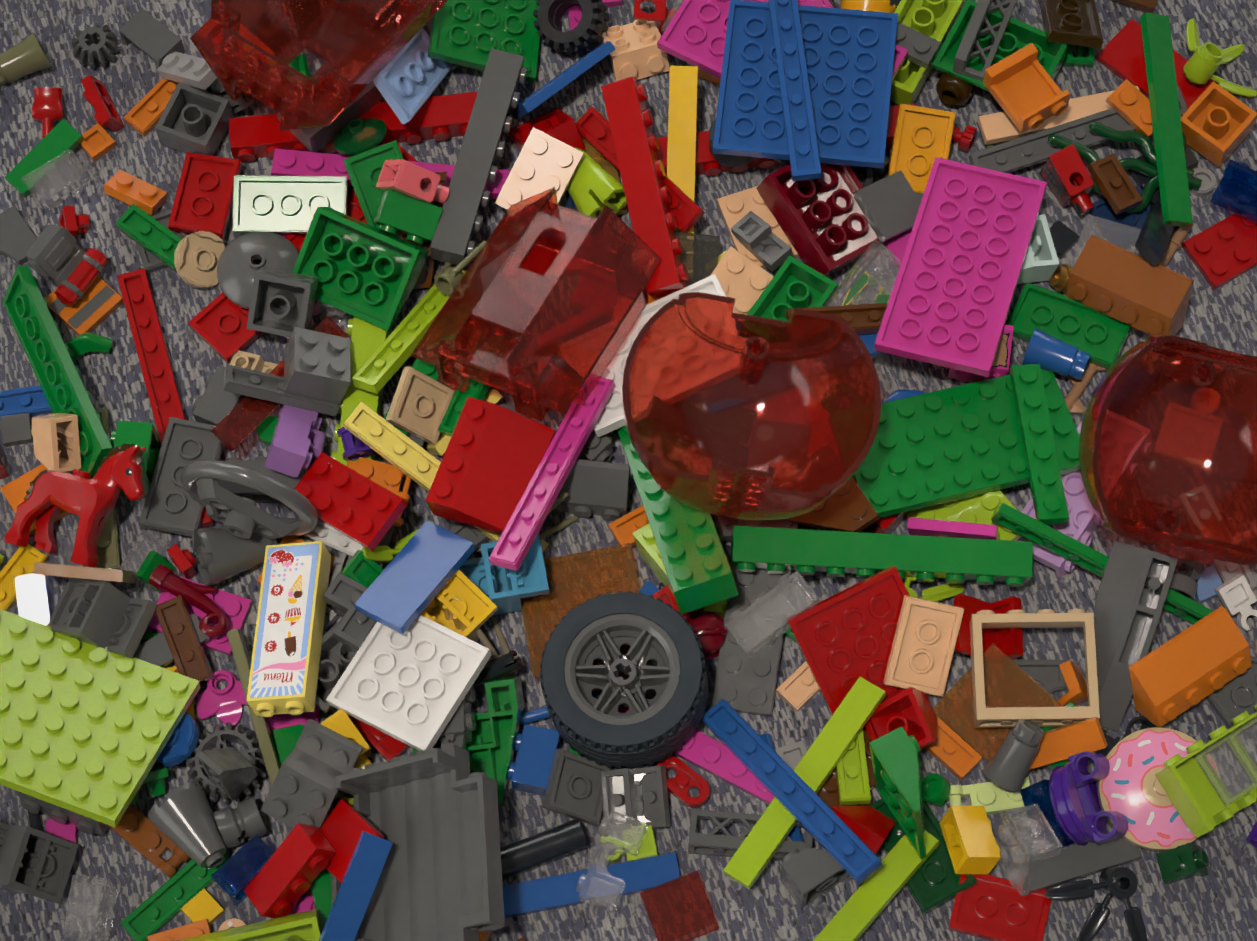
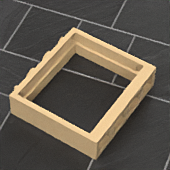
M1043 609L1037 611V613L1010 610L1007 611V614H995L992 610H981L976 614H972L969 625L974 728L1014 727L1019 719L1029 720L1039 727H1062L1093 717H1098V720L1100 719L1094 613H1085L1083 609H1071L1067 613H1055L1052 609ZM1083 627L1088 706L986 708L982 629Z

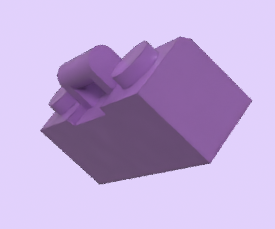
M283 404L264 467L291 477H298L302 468L307 469L311 458H318L323 451L326 434L319 431L322 418L318 416L319 412Z

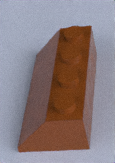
M1092 234L1070 273L1066 297L1167 342L1183 327L1194 280L1160 264H1156L1153 267L1144 257Z

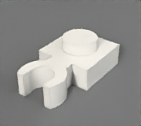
M1238 574L1215 588L1228 613L1231 616L1238 613V626L1248 631L1247 617L1252 615L1255 622H1257V610L1251 607V604L1256 602L1257 599L1244 575Z

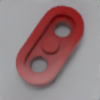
M673 756L666 757L662 762H658L657 766H666V772L674 770L677 773L674 778L667 777V789L679 801L691 808L701 807L707 802L709 798V785L707 781L687 764ZM691 789H697L700 794L697 797H691L688 792Z

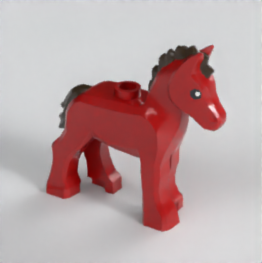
M124 443L121 447L118 445L115 449H110L108 456L103 457L101 466L98 467L97 473L92 479H90V472L73 469V473L53 470L40 472L30 482L31 487L26 491L25 501L18 505L14 521L4 536L3 541L27 547L30 540L29 530L36 519L35 548L56 554L57 543L53 532L54 520L58 512L63 509L80 517L70 562L95 568L99 562L97 543L103 533L107 519L114 510L120 490L124 491L128 499L135 501L141 500L144 496L145 490L142 483L141 466L144 460L141 457L147 448Z

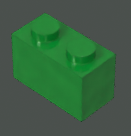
M387 189L384 191L374 224L380 225V231L391 235H396V232L407 235V241L422 245L423 242L432 241L443 208L392 189Z

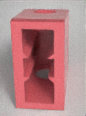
M404 159L385 160L376 185L379 189L385 191L392 189L427 203H431L434 200L443 204L449 194V188L439 184L440 175Z

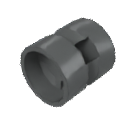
M1183 550L1167 551V556L1178 559L1169 588L1194 600L1198 587L1196 580H1199L1204 564L1203 559L1198 555Z
M254 797L238 802L235 809L228 806L213 812L227 849L242 844L247 836L254 839L268 833Z

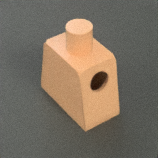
M54 413L33 417L31 435L33 437L36 459L53 471L67 472L73 469H81L78 415Z

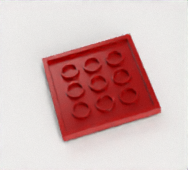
M894 565L786 619L832 715L859 677L864 678L886 692V696L881 703L906 690L883 683L904 595L909 596Z

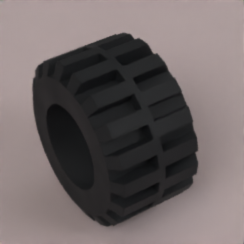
M537 0L536 2L539 9L534 10L533 16L538 19L534 21V27L539 30L537 34L546 44L560 53L575 56L577 52L580 55H584L587 48L591 51L595 49V43L597 41L601 43L604 39L601 36L602 32L607 33L608 26L605 25V22L609 21V15L605 13L608 9L602 0ZM581 5L582 17L579 24L571 31L562 32L561 19L565 11L572 6Z

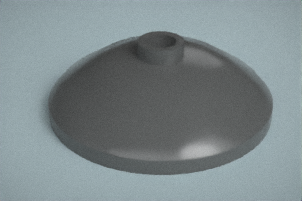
M250 232L243 234L229 243L219 257L217 264L219 286L223 294L232 303L249 310L255 272L261 267L292 272L299 253L288 239L273 232ZM254 260H262L258 265L253 264Z

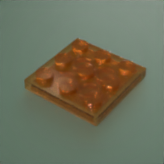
M994 644L983 653L986 708L1061 706L1058 701ZM972 667L933 707L934 713L988 763L999 750L1010 730L1014 728H974Z

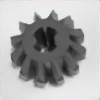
M96 21L93 27H89L85 23V30H76V38L71 39L72 53L74 58L79 60L83 67L89 64L90 68L94 70L97 64L105 68L106 60L114 62V54L119 53L118 39L116 34L111 32L108 25L101 27Z

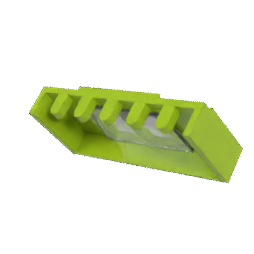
M1257 704L1254 705L1256 709L1254 713L1249 715L1246 710L1231 719L1234 724L1227 729L1225 725H1222L1209 733L1211 740L1204 743L1200 739L1186 748L1189 754L1182 758L1179 753L1163 762L1166 767L1165 769L1155 774L1187 827H1190L1196 838L1215 829L1216 825L1234 816L1233 814L1257 801Z

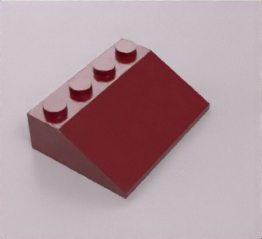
M820 163V179L792 181L791 167L788 164L769 174L756 189L804 264L829 277L883 244L853 196L856 191L864 187L850 166Z

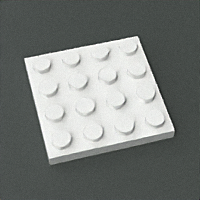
M422 615L415 619L403 635L377 621L326 701L329 705L339 710H344L350 716L416 750L424 751L433 748L492 653L490 649Z

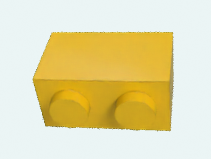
M951 805L939 824L955 873L989 874L1001 856L1000 847L996 844L992 832V824L987 817L984 806Z

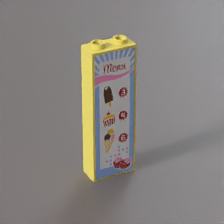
M323 541L266 546L247 693V703L256 716L272 717L276 714L300 715L303 712H314L326 609L323 595L328 589L331 555Z

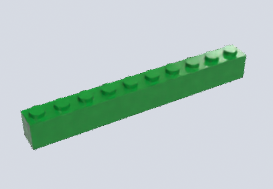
M733 526L731 531L730 567H737V571L754 572L755 568L767 569L768 573L783 574L785 570H797L799 575H815V571L827 572V576L843 577L845 573H857L858 578L867 579L894 565L902 580L905 579V576L916 577V580L920 582H932L934 578H946L947 583L959 584L964 583V579L976 580L978 585H993L994 581H1004L1006 586L1020 587L1024 586V583H1027L1032 578L1033 542Z

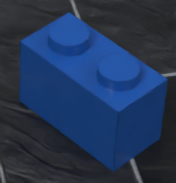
M525 724L523 734H517L514 751H518L516 762L511 761L508 770V779L512 780L513 790L545 796L554 752L560 748L561 735L558 731Z

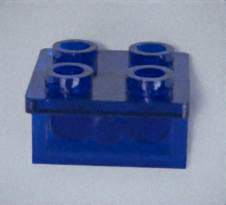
M1229 160L1225 173L1211 198V203L1257 223V171L1251 169L1245 163Z

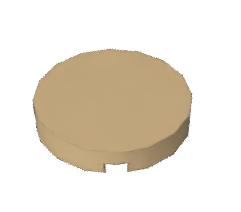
M198 231L186 235L178 243L174 252V264L178 275L185 283L196 288H208L218 283L217 264L221 253L226 248L223 240L211 232Z

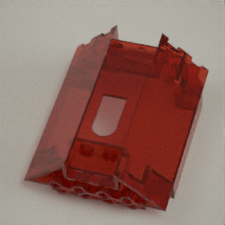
M212 0L211 18L190 39L233 102L243 93L254 96L266 107L273 108L281 113L280 131L329 126L436 14L447 0ZM305 48L326 60L311 78L289 66Z
M553 187L509 207L487 240L486 245L479 252L410 356L436 365L439 383L465 392L470 385V379L512 394L515 411L542 422L549 409L565 414L573 401L582 405L585 404L648 304L646 284L662 259L607 205L598 218H593L579 213L575 209L559 206L556 190ZM535 244L559 253L544 276L520 268Z

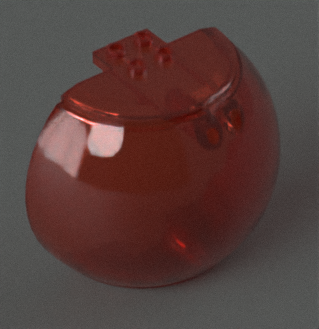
M701 292L679 294V299H673L660 308L640 330L632 344L624 368L622 384L623 413L630 440L643 466L655 479L659 487L671 497L698 510L719 516L745 520H777L796 517L816 509L835 495L854 476L866 458L878 430L881 415L880 383L875 365L864 342L853 328H849L848 321L833 314L795 308L792 321L787 322L733 313L735 298Z
M1175 335L1147 336L1145 341H1141L1130 348L1112 364L1099 381L1087 404L1079 435L1078 456L1080 474L1088 501L1097 518L1102 520L1101 526L1104 529L1122 538L1155 545L1154 551L1213 565L1214 559L1241 565L1257 564V356L1244 355L1208 346L1207 343Z

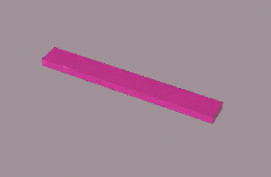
M587 374L489 557L492 565L515 571L519 570L616 387L614 380Z

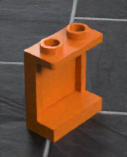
M1033 43L985 69L983 84L1021 134L1028 129H1037L1047 118L1053 115L1059 116L1065 112L1071 95L1068 90L1062 92L1037 60L1038 49Z

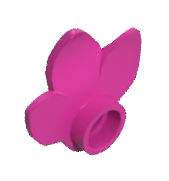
M218 670L213 673L215 678L207 681V689L198 696L197 714L200 720L208 719L216 714L218 719L225 725L229 722L232 724V727H235L242 717V705H247L241 681L236 680L231 672ZM222 681L228 683L224 690L217 688L218 684Z

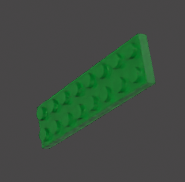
M28 265L17 266L2 303L53 414L67 413L78 415L81 469L79 470L90 472V479H92L96 475L98 467L101 466L103 457L108 456L110 449H112L111 439L103 429L101 417L91 403L90 393L85 389L80 379L79 370L72 362L69 348L60 336L57 322L53 321L48 310V303L42 297L38 288L36 277L32 275Z

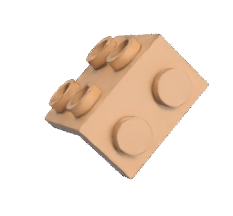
M637 19L633 23L623 26H611L608 28L607 33L602 32L603 43L611 41L615 47V50L609 54L615 82L631 76L638 80L670 71L667 53L657 48V42L661 34L654 21Z

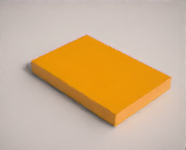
M900 103L887 177L901 170L913 191L924 193L935 158L948 160L956 112Z

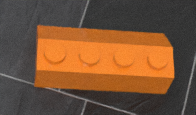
M1223 606L1219 607L1128 667L1135 709L1155 726L1162 727L1174 720L1177 716L1252 667L1249 644L1226 608Z

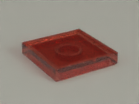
M698 871L639 893L657 941H689L719 929Z

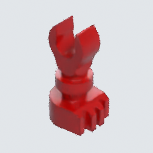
M966 125L964 131L961 132L959 127L954 126L951 143L954 144L956 141L958 142V149L969 152L975 141L977 128Z

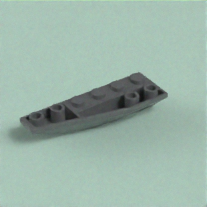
M1113 541L1096 595L1094 616L1100 710L1099 722L1101 727L1117 732L1133 694L1128 667L1145 657L1149 651L1178 561L1176 558L1118 541Z

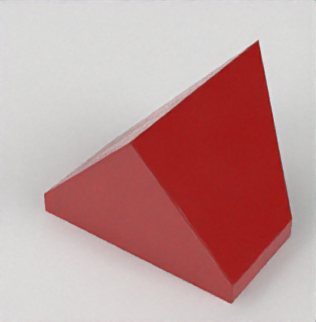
M870 805L832 806L833 812L874 854L877 853L895 824V821Z

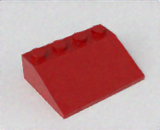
M468 397L425 500L435 516L503 533L556 431L495 403Z

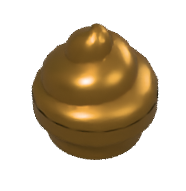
M1068 264L1059 265L1049 279L1050 286L1054 287L1056 291L1066 292L1073 267Z

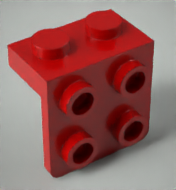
M964 594L956 595L954 597V606L964 609L955 645L956 650L971 656L969 623L972 614H976L981 610H992L995 614H1007V611L1022 610L1021 599L1012 596L988 603ZM1022 628L982 629L983 660L998 664L1023 656Z

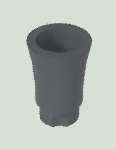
M1019 719L994 757L984 767V774L1000 787L1013 792H1020L1029 767L1040 748L1039 744L1045 732L1035 723Z

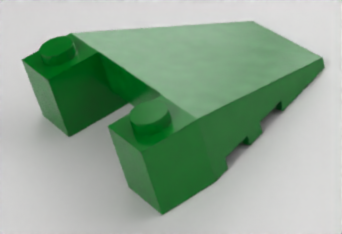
M520 676L495 679L484 683L488 711L474 713L476 729L472 731V742H466V751H469L470 774L485 773L487 777L497 780L498 804L503 803L508 770L513 758L516 736L519 732L524 709ZM437 741L433 748L441 749V743ZM415 748L412 750L414 755L418 751Z

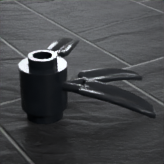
M1111 866L1104 869L1099 877V883L1093 884L1091 879L1057 885L1045 891L1044 895L1054 900L1090 897L1095 894V889H1101L1106 894L1102 904H1095L1077 941H1092L1110 914V909L1107 905L1112 897L1124 900L1127 910L1124 911L1123 915L1132 940L1148 941L1140 909L1132 907L1129 899L1135 893L1138 881L1134 872L1128 868Z

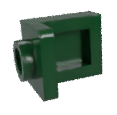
M1187 843L1174 849L1156 853L1165 884H1171L1196 875L1200 877L1208 875L1206 868L1209 865L1208 857L1204 849L1199 845Z

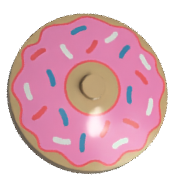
M1146 728L1124 737L1107 754L1106 757L1109 761L1110 769L1107 776L1098 780L1097 783L1099 804L1102 811H1117L1126 817L1128 830L1122 837L1126 841L1144 849L1165 851L1191 843L1197 839L1190 827H1187L1155 774L1166 768L1163 764L1166 760L1178 753L1181 758L1189 754L1186 748L1197 742L1192 737L1170 728ZM1209 753L1205 754L1206 759L1220 779L1214 760ZM1109 817L1107 819V822L1113 828V821Z

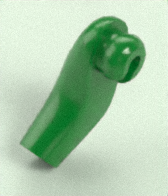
M85 332L65 343L69 348V355L73 362L87 352L109 353L113 340L101 335Z

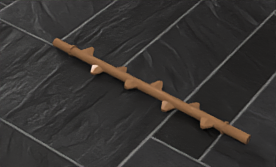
M1194 223L1188 227L1179 226L1169 240L1162 261L1158 264L1164 267L1167 266L1175 252L1181 248V243ZM1132 327L1130 331H1138V329ZM1088 363L1082 379L1068 376L1073 387L1064 400L1070 413H1084L1085 407L1079 397L1097 371L1110 369Z

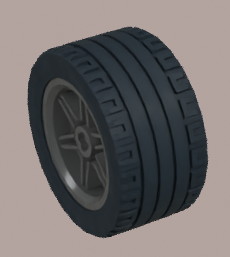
M618 591L612 594V592L578 604L577 608L571 609L566 616L564 615L561 618L562 621L555 625L554 631L549 635V641L545 643V650L542 652L543 658L540 663L542 693L549 715L557 731L563 737L565 743H568L570 748L576 750L580 756H585L587 760H593L596 764L600 766L603 764L608 768L612 766L617 767V769L643 768V766H651L654 762H662L666 757H671L673 752L681 750L682 745H686L688 739L695 734V729L699 728L700 720L704 717L703 711L707 707L708 676L702 646L699 643L697 634L694 633V628L688 624L685 617H681L678 610L672 609L670 604H665L663 600H656L653 596H647L643 593L635 594L631 591ZM622 646L631 647L626 656L620 653ZM600 659L604 661L605 665H593L595 660ZM650 660L657 662V666H646V664ZM624 672L629 678L624 680L622 677H619V674ZM595 689L602 690L598 699L592 696V692ZM648 690L656 692V696L653 699L645 698ZM619 706H629L630 708L627 713H620L618 711Z

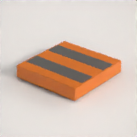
M99 276L74 307L62 304L54 293L56 289L45 298L48 303V309L77 335L85 332L91 333L124 303L123 298Z

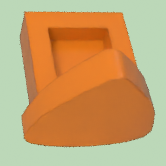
M1071 660L1060 664L1059 666L1069 692L1055 702L1056 706L1065 707L1069 702L1078 706L1087 702V685L1079 665Z

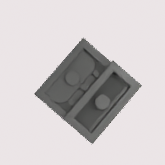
M666 766L600 771L605 832L626 831L650 825L653 828L671 827Z

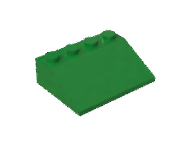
M967 0L932 63V67L989 91L982 81L953 72L956 53L977 5V2ZM998 11L987 16L991 26L1003 21ZM1011 17L992 65L1033 43L1038 49L1037 60L1054 81L1066 59L1069 44L1047 41L1045 31ZM990 34L979 37L977 40L982 49L994 43ZM980 57L970 60L967 67L982 72L984 63Z
M317 206L292 273L318 278L315 299L390 331L420 276L429 251L399 237L380 231L376 227L330 207Z

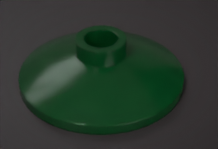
M378 118L354 119L335 134L333 146L341 154L351 155L365 152L378 145L385 138L387 126L383 120Z

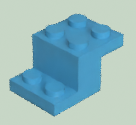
M537 534L518 571L490 563L489 557L498 541L481 544L483 557L467 559L459 568L498 607V611L493 615L521 611L520 598L549 594L539 534Z

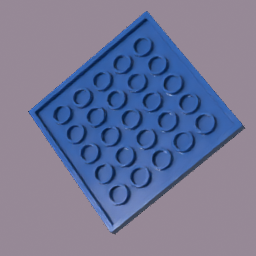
M730 0L713 140V154L789 160L768 2ZM798 5L820 163L883 169L898 13Z

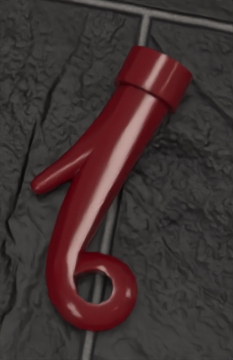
M159 564L153 570L148 581L151 586L159 591L164 590L176 597L182 595L185 602L207 614L199 623V628L204 635L217 637L226 631L228 626L226 614L215 602L204 595L214 594L216 592L215 587L199 585L180 578L163 564ZM211 622L218 623L216 626H209L208 624Z

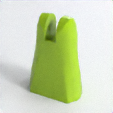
M575 147V149L583 152L584 155L567 187V191L588 228L591 230L601 229L626 205L624 187L615 177L593 160L590 155L582 149Z

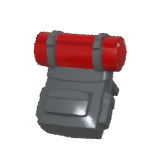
M48 225L25 255L29 259L28 264L40 277L51 280L57 287L54 293L61 303L74 307L77 301L83 298L84 293L95 279L102 274L105 266L108 264V260L97 249L89 248L86 252L80 249L76 244L77 240L66 228Z

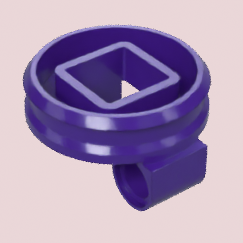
M1081 752L1069 756L1070 762L1066 763L1063 767L1056 766L1049 777V793L1055 815L1066 835L1073 842L1080 845H1087L1089 841L1108 843L1122 838L1128 830L1126 817L1117 811L1101 810L1097 787L1094 783L1107 776L1110 769L1107 757L1096 752ZM1092 758L1095 763V769L1090 774L1087 770V763ZM1109 817L1114 824L1113 830L1110 833L1106 830V820Z

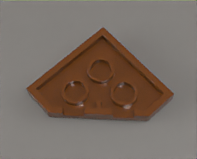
M831 445L756 493L773 520L801 523L803 526L820 529L829 528L844 532H860L880 519Z

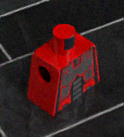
M1074 144L1050 155L1039 174L1044 182H1047L1048 188L1061 207L1066 208L1073 204L1080 216L1094 209L1095 207L1088 197L1094 182Z

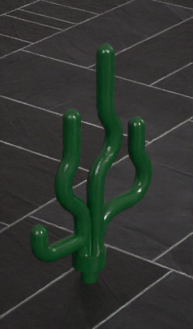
M1092 122L1089 125L1092 133L1120 143L1136 142L1141 146L1145 157L1151 163L1149 164L1135 158L1119 160L1124 170L1133 169L1152 177L1144 186L1141 194L1143 198L1141 204L1125 211L1129 213L1141 212L1147 208L1156 188L1159 186L1156 153L1152 142L1139 131H1118L1101 123ZM1182 131L1185 150L1187 140L1184 132ZM1053 133L1048 136L1049 143L1061 149L1074 144L1079 155L1085 158L1089 164L1101 159L1094 150L1058 134ZM1186 167L1188 186L1198 190L1202 179L1194 177V170ZM1093 180L1094 186L1092 190L1103 194L1095 180Z

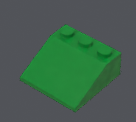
M901 726L869 742L875 786L879 796L919 858L922 859L926 857L921 786L924 783V779L920 772L922 763L918 756L920 747L913 735L908 736Z

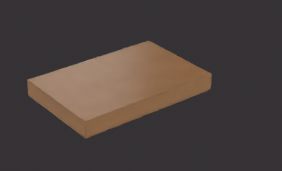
M48 563L34 564V574L135 583L136 573L134 571Z

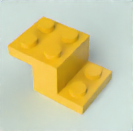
M458 569L420 615L474 642H478L477 630L498 611V607Z

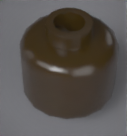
M944 72L936 84V91L940 100L946 105L962 106L967 103L977 86Z

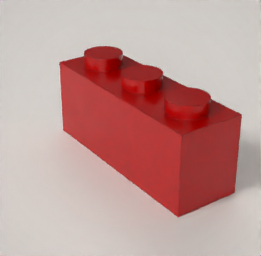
M298 823L245 888L244 892L262 917L279 918L286 916L291 912L293 905L301 895L310 888V884L318 874L327 867L336 851L318 827Z

